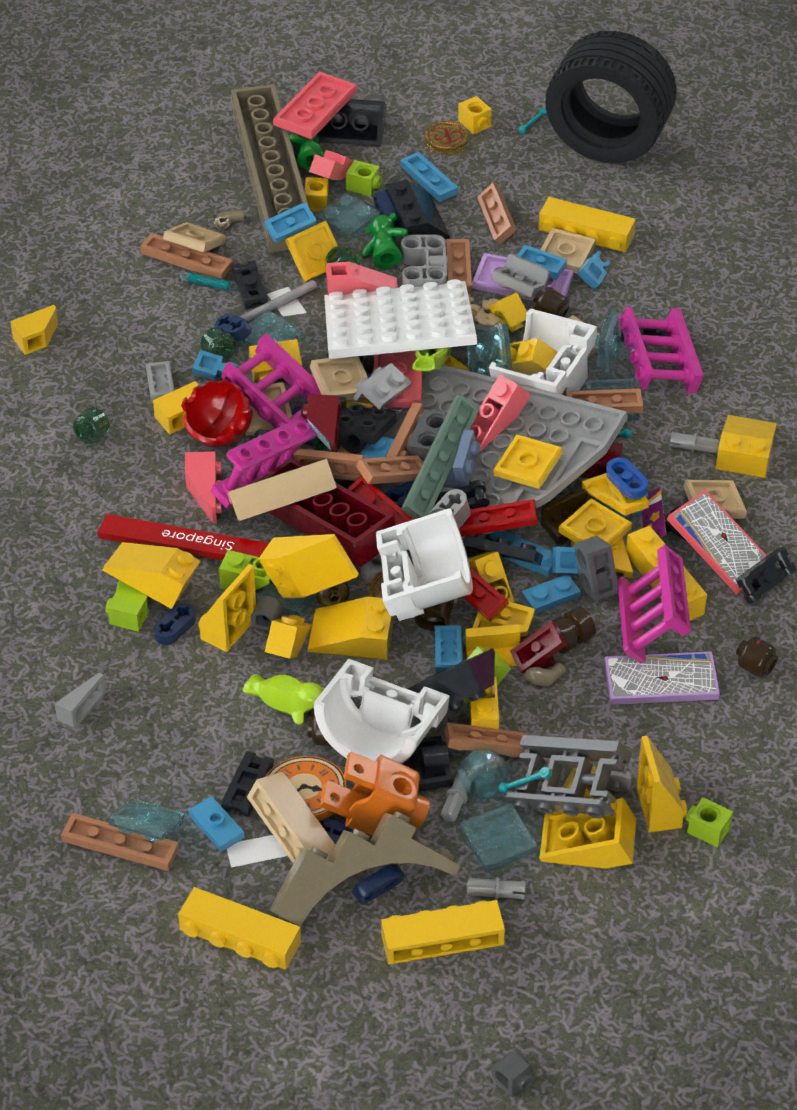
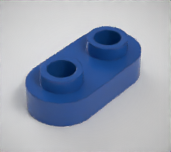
M614 458L607 463V478L624 496L630 499H640L647 494L648 481L646 477L629 460Z

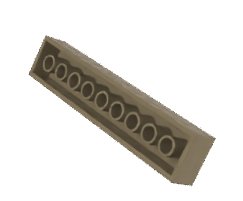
M275 84L231 90L232 111L269 253L287 251L289 248L285 239L275 244L264 226V221L304 202L308 206L288 131L273 125V118L282 110Z

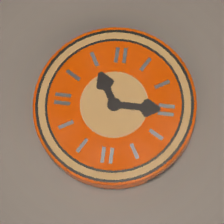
M300 756L287 759L274 766L266 774L265 777L280 772L285 773L318 821H322L334 814V812L320 807L324 783L329 780L346 787V780L343 778L344 774L338 766L326 759L314 756Z

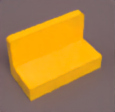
M519 624L465 629L467 659L477 646L487 649L493 648L509 666H517L510 650L520 644Z

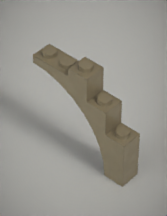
M395 811L394 815L384 813L370 842H368L370 836L355 828L352 833L343 830L328 860H326L328 854L314 846L311 850L302 848L269 910L300 927L312 908L329 890L346 878L368 868L391 863H415L434 867L456 876L461 865L453 862L455 856L439 848L438 852H435L428 848L430 842L417 835L411 839L416 827L409 824L411 820L409 817Z

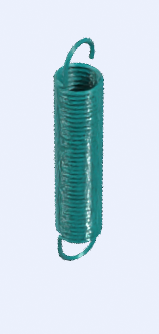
M188 273L187 282L230 291L227 289L230 286V281L198 273Z

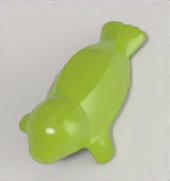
M451 347L415 350L417 359L413 363L412 368L421 372L442 368L451 354Z
M254 674L244 684L242 691L245 694L259 696L267 706L291 715L294 722L298 726H302L304 724V714L314 709L315 700L325 688H321V686L313 682L304 683L287 675H276L265 680L259 674Z

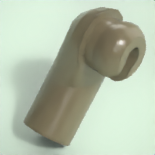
M243 210L221 212L214 221L215 227L219 230H226L233 222L244 221Z
M556 663L549 670L540 667L529 668L525 672V679L534 685L549 687L566 673V668L561 663Z

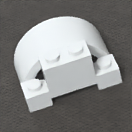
M529 309L526 313L523 341L538 338L558 351L546 369V374L539 372L538 374L528 375L496 367V363L492 362L489 366L490 376L498 378L501 375L517 384L566 396V391H580L588 378L587 356L597 342V326Z
M451 509L376 532L377 548L381 555L384 583H381L382 597L390 617L396 615L399 621L424 614V608L472 593L473 583L469 561ZM407 550L410 551V554H411V557H412V560H413V564H412V562H411V560H410V558H409V556H408V554H407Z
M348 659L314 702L315 718L322 735L345 758H347L350 751L374 761L382 754L402 764L413 754L431 727L437 728L447 714L450 695L425 686L420 693H416L373 677V667ZM363 696L359 709L355 706L351 697Z

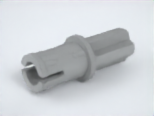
M672 431L669 447L692 450V453L696 450L717 454L720 440L697 436V433L690 435Z
M458 771L452 787L446 792L447 799L440 813L446 822H454L462 805L468 800L467 793L474 779L473 775L468 771Z
M496 877L495 880L470 878L467 881V894L469 896L494 897V900H498V898L524 900L525 881L499 880V877Z

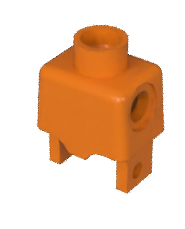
M350 751L347 755L343 778L356 783L352 790L329 780L323 785L320 807L346 817V827L355 828L373 836L384 813L394 815L395 811L411 819L409 824L418 830L423 825L430 807L429 799L418 795L419 773L382 754L374 761Z

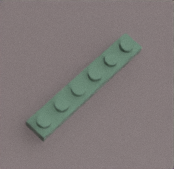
M461 394L454 398L401 508L413 519L427 516L432 510L454 464L463 430H470L480 409Z

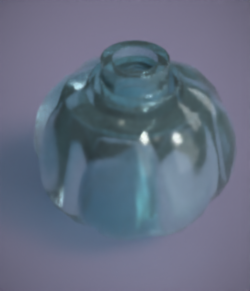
M492 750L473 751L460 761L458 767L459 779L467 794L473 799L487 800L495 798L501 793L498 789L501 782L508 783L509 766L504 758Z

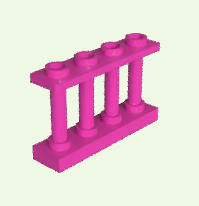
M627 306L624 314L619 318V328L623 331L624 343L628 347L630 362L634 365L635 377L639 381L641 390H647L651 379L681 380L685 385L687 393H697L704 375L681 309L671 308L668 318L657 320L635 318L632 307ZM639 328L662 329L667 332L668 336L641 335ZM645 345L670 346L673 353L647 352ZM650 362L675 363L679 370L652 369Z
M267 333L259 339L255 356L238 368L231 362L225 364L221 375L223 380H227L230 384L237 383L244 395L249 398L250 405L259 413L263 420L268 421L275 429L301 417V410L288 418L279 409L297 394L301 395L305 400L308 399L309 394L321 395L315 378ZM264 361L274 371L254 385L244 375ZM279 378H283L292 387L271 401L262 391Z
M300 417L229 450L226 456L235 465L230 477L214 484L211 492L226 509L232 507L233 505L230 504L227 496L229 491L257 482L291 457L294 458L293 454L299 446L316 438L317 433L303 417Z
M666 545L657 550L658 566L633 584L623 576L618 579L623 650L628 657L634 658L640 664L646 661L645 646L669 629L675 630L681 636L691 632L683 558ZM660 578V584L640 597L639 592ZM662 595L661 602L641 615V609ZM664 614L662 622L643 634V627Z

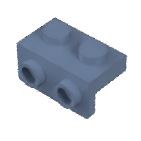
M463 430L456 458L443 485L444 488L469 486L471 476L474 473L475 461L480 452V443L476 441L474 430Z

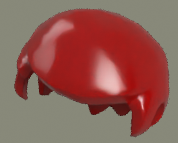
M225 379L219 382L210 380L204 386L193 388L188 400L185 397L181 403V407L185 411L182 420L186 431L197 442L208 447H222L236 442L247 432L252 421L253 410L250 408L249 398L244 395L237 383L230 384Z

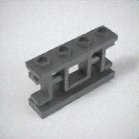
M522 735L520 746L525 751L520 753L519 758L529 765L526 777L540 772V769L545 764V760L542 757L550 758L548 768L552 771V775L549 779L541 777L510 788L513 792H506L505 798L513 804L516 810L529 812L530 809H534L545 814H553L554 811L569 816H577L580 813L598 819L602 818V816L614 815L615 810L610 806L611 803L615 804L616 798L606 791L611 771L624 772L625 766L623 763L629 764L632 755L622 743L610 740ZM590 761H599L595 774H591L593 764ZM563 767L577 768L571 788L557 787ZM539 781H543L541 792L545 795L536 794ZM587 785H592L589 795L593 799L584 798Z

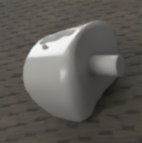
M611 771L606 789L621 792L628 791L631 787L629 771L625 774Z

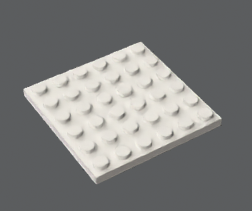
M454 279L440 285L436 282H427L423 286L414 287L412 284H404L400 288L383 286L372 292H367L365 289H356L353 291V294H343L341 291L329 293V296L324 295L329 359L477 344L465 281Z

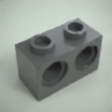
M424 409L407 443L409 456L419 455L424 462L447 412Z
M599 536L574 543L581 590L595 601L619 593L612 546Z

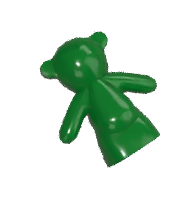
M292 133L289 139L295 142L294 148L298 153L297 164L299 167L306 168L308 173L314 174L309 172L314 156L324 157L325 154L318 142V134L309 139Z
M395 213L389 216L385 214L376 216L370 222L369 227L365 229L367 235L371 234L373 238L362 250L361 257L367 258L373 252V262L381 270H388L392 265L399 264L403 260L402 253L393 238L408 235V230L394 227V221L397 219Z

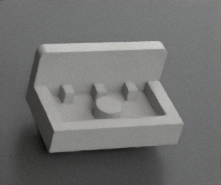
M509 254L505 267L494 270L492 280L498 282L503 288L514 289L519 292V295L532 298L540 290L545 291L550 270L515 254Z
M390 363L383 369L378 367L370 378L364 377L356 385L357 392L353 399L358 401L365 396L380 410L408 390L412 382Z

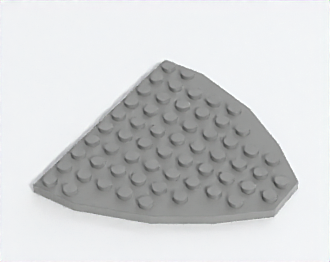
M443 365L442 368L437 370L423 371V409L448 413L454 398L459 394L480 408L497 378ZM518 384L528 391L531 396L520 415L479 452L469 485L475 480H483L485 482V493L489 497V506L535 499L536 508L553 499L607 453L628 419L627 411ZM388 408L386 410L396 413L397 422L383 435L384 437L395 439L410 408ZM516 435L562 447V456L540 489L494 476L493 469ZM408 482L378 483L373 485L385 494L389 490ZM443 486L440 492H445L457 488H444Z

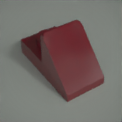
M550 621L510 650L520 673L524 674L529 668L540 667L545 669L554 666L556 662L553 655L567 646V643L557 623Z

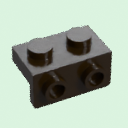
M584 488L554 502H549L542 507L541 525L557 544L569 539L559 533V526L587 502L588 492Z

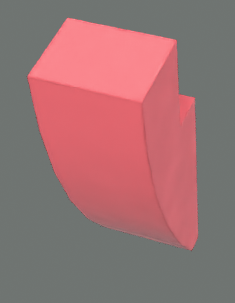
M326 150L324 157L314 156L309 172L332 180H342L346 178V172L353 163V160Z

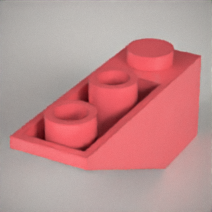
M352 262L326 263L328 296L329 293L341 291L343 294H353V291L356 289H365L367 292H372L383 286L398 288L397 277Z
M501 375L498 376L480 406L470 430H474L476 441L480 443V451L520 415L531 396L520 385Z
M215 451L185 452L186 488L212 523L217 524V514H222V503L214 496L211 489L214 484L221 481L217 480V477H222L221 461L216 462Z

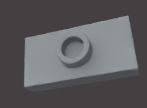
M170 361L145 364L151 404H153V400L175 391Z

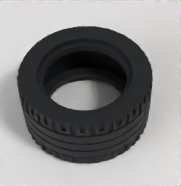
M598 31L585 35L570 47L548 85L547 93L545 94V108L555 133L574 151L593 160L605 163H622L643 156L653 147L675 105L677 85L674 74L666 59L648 42L632 34L620 31ZM603 79L619 85L633 97L640 113L618 115L603 109L589 97L584 88L583 81Z

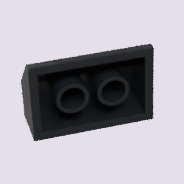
M350 99L317 133L318 142L381 146L387 104L384 101Z
M409 180L386 184V191L397 215V223L395 224L397 228L407 229L408 235H439L444 239H450L447 228L427 191Z
M491 648L407 689L420 693L425 686L450 695L448 707L450 711L465 705L464 699L470 697L471 701H475L487 695L485 689L494 685L495 651Z

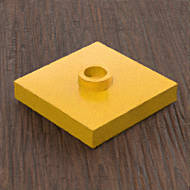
M327 221L285 239L304 282L325 273L326 263L345 262Z
M516 435L493 469L494 476L540 489L562 456V447Z
M591 498L559 526V533L575 543L599 536L613 546L631 530L632 522Z

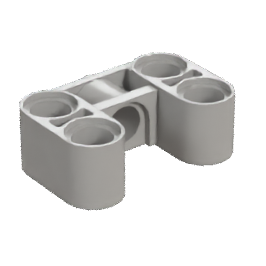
M408 235L404 237L401 241L402 262L410 265V267L405 268L402 272V285L412 284L414 287L423 286L427 282H436L438 285L447 283L448 260L445 239L439 235Z

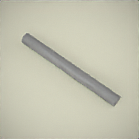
M311 280L239 317L245 318L247 322H250L316 289L317 284L314 280Z

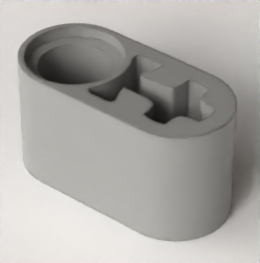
M453 489L448 491L428 513L430 515L451 509L458 528H460L469 518L471 510L466 494L462 490Z

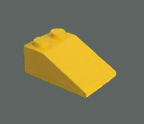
M728 415L719 443L716 469L765 478L777 423Z
M335 534L273 538L258 559L283 598H303L357 578L359 575Z
M122 542L104 565L102 571L172 609L189 585L200 560L178 548Z
M249 564L199 621L201 640L225 652L229 651L251 625V614L256 606L253 565Z
M367 596L317 608L314 613L308 652L387 660L394 616L390 617L383 603V598Z
M642 736L636 790L648 832L682 828L683 817L687 816V806L685 800H680L679 794L681 789L679 779L673 776L671 766L649 737Z
M624 798L616 799L615 804L611 803L610 807L615 810L613 816H602L600 819L580 813L577 816H569L557 811L553 812V814H545L539 859L541 862L603 869L633 864L636 817Z

